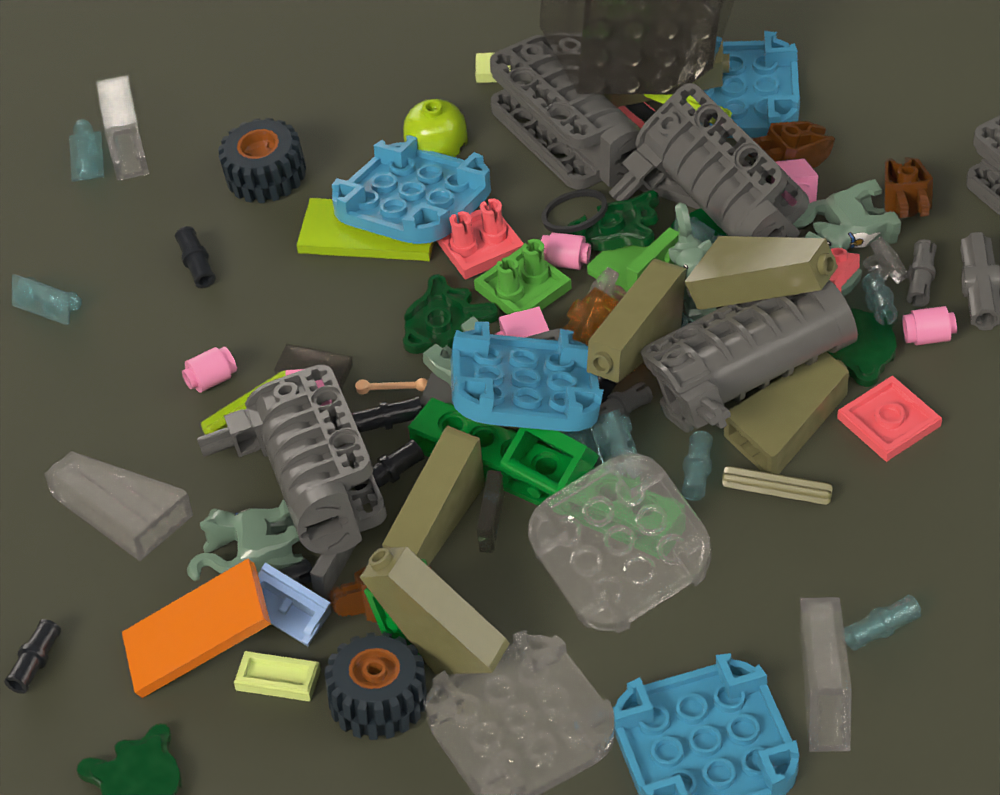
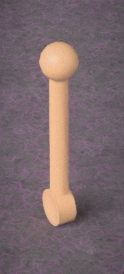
M419 378L416 382L369 383L367 380H359L356 382L355 387L357 393L362 395L370 390L417 389L423 392L428 381L425 378Z

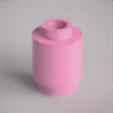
M554 232L551 235L542 236L544 259L554 267L581 270L583 264L589 263L591 244L586 243L585 236Z
M946 306L911 310V314L903 315L902 317L906 343L914 342L916 346L951 341V334L957 333L954 312L948 313Z
M225 346L220 349L214 347L185 361V369L182 370V376L191 390L195 388L199 393H202L230 379L231 374L237 372V366L232 354Z

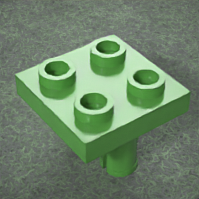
M538 239L528 240V245L524 243L521 248L508 257L502 258L501 262L498 261L494 267L474 280L475 290L507 315L535 307H540L543 310L572 289L571 279L544 259V243Z

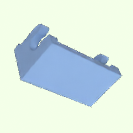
M264 563L258 576L271 624L308 647L331 613L330 602L269 564Z

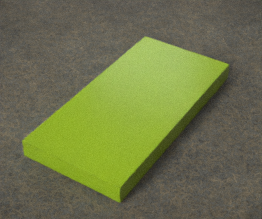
M310 198L298 238L297 250L301 254L430 261L434 242L423 244L407 243L349 226L340 222L334 215L332 199Z

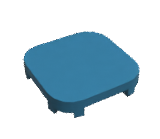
M764 31V41L723 42V54H730L729 73H723V86L703 91L717 105L729 109L732 112V120L750 138L766 136L771 123L797 122L800 115V95L797 64L798 51L795 43L789 45L787 42L777 39V32ZM701 33L689 34V41L701 40Z
M410 135L406 136V142L386 145L384 140L379 141L373 145L375 156L348 181L336 178L333 182L332 200L334 215L340 222L414 244L431 243L443 239L452 233L450 217L453 214L457 216V222H459L458 212L464 211L471 214L491 193L490 171L484 164L482 155L473 152L466 160L434 151L418 150L417 137Z
M475 322L474 330L466 332L456 330L450 361L452 402L460 414L475 422L564 432L581 431L591 428L597 423L603 390L599 389L598 376L587 372L588 346L573 339L574 331L560 329L558 341L493 335L490 334L489 322Z
M731 653L716 655V664L646 685H643L639 677L627 683V690L619 697L616 706L613 707L616 739L638 795H786L795 785L799 767L797 741H792L767 686V674L759 664L753 667L747 662L731 659Z

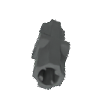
M983 232L970 233L968 237L961 239L960 251L963 263L961 275L963 297L968 299L971 325H975L979 330H992L993 327L1000 324V266L995 265L991 238L986 237Z

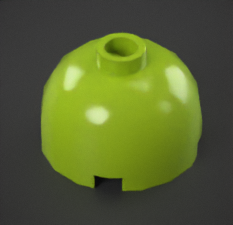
M430 99L417 103L410 109L404 121V142L407 141V135L417 137L418 150L434 151L456 157L460 153V147L468 142L464 115L454 104L447 100Z

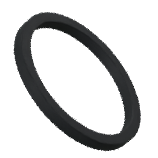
M582 189L571 191L555 198L544 208L542 221L546 229L555 233L581 231L603 218L607 212L608 203L606 197L596 190ZM590 196L602 202L598 213L583 223L573 226H556L548 222V215L552 209L568 199Z

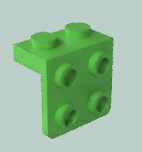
M669 227L650 246L628 245L615 250L602 251L587 265V272L590 276L626 294L654 259L674 264L669 257V248H674L678 242L679 232Z

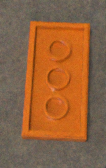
M247 558L122 631L134 692L141 698L146 697L271 625L256 565Z

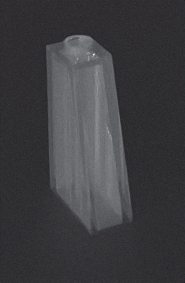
M128 75L97 82L104 131L117 181L149 174Z
M72 451L60 461L54 463L44 473L52 497L139 561L145 558L193 516L188 493L183 489Z
M840 597L800 598V638L809 752L850 751L852 688Z

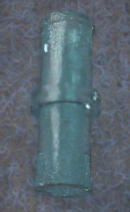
M870 273L862 280V288L866 293V304L874 312L875 319L879 324L884 325L883 317L886 318L888 324H891L898 315L897 309L893 304V293L885 285L884 278L880 274L875 273L876 280H874Z
M695 431L693 436L690 435L688 455L683 459L682 469L685 472L681 494L691 501L701 500L702 496H705L707 476L712 471L710 452L713 437L705 431Z
M907 595L885 608L877 607L870 611V615L846 626L843 629L845 632L843 633L847 645L856 651L875 639L892 636L900 626L920 618L921 608L917 600L911 595Z

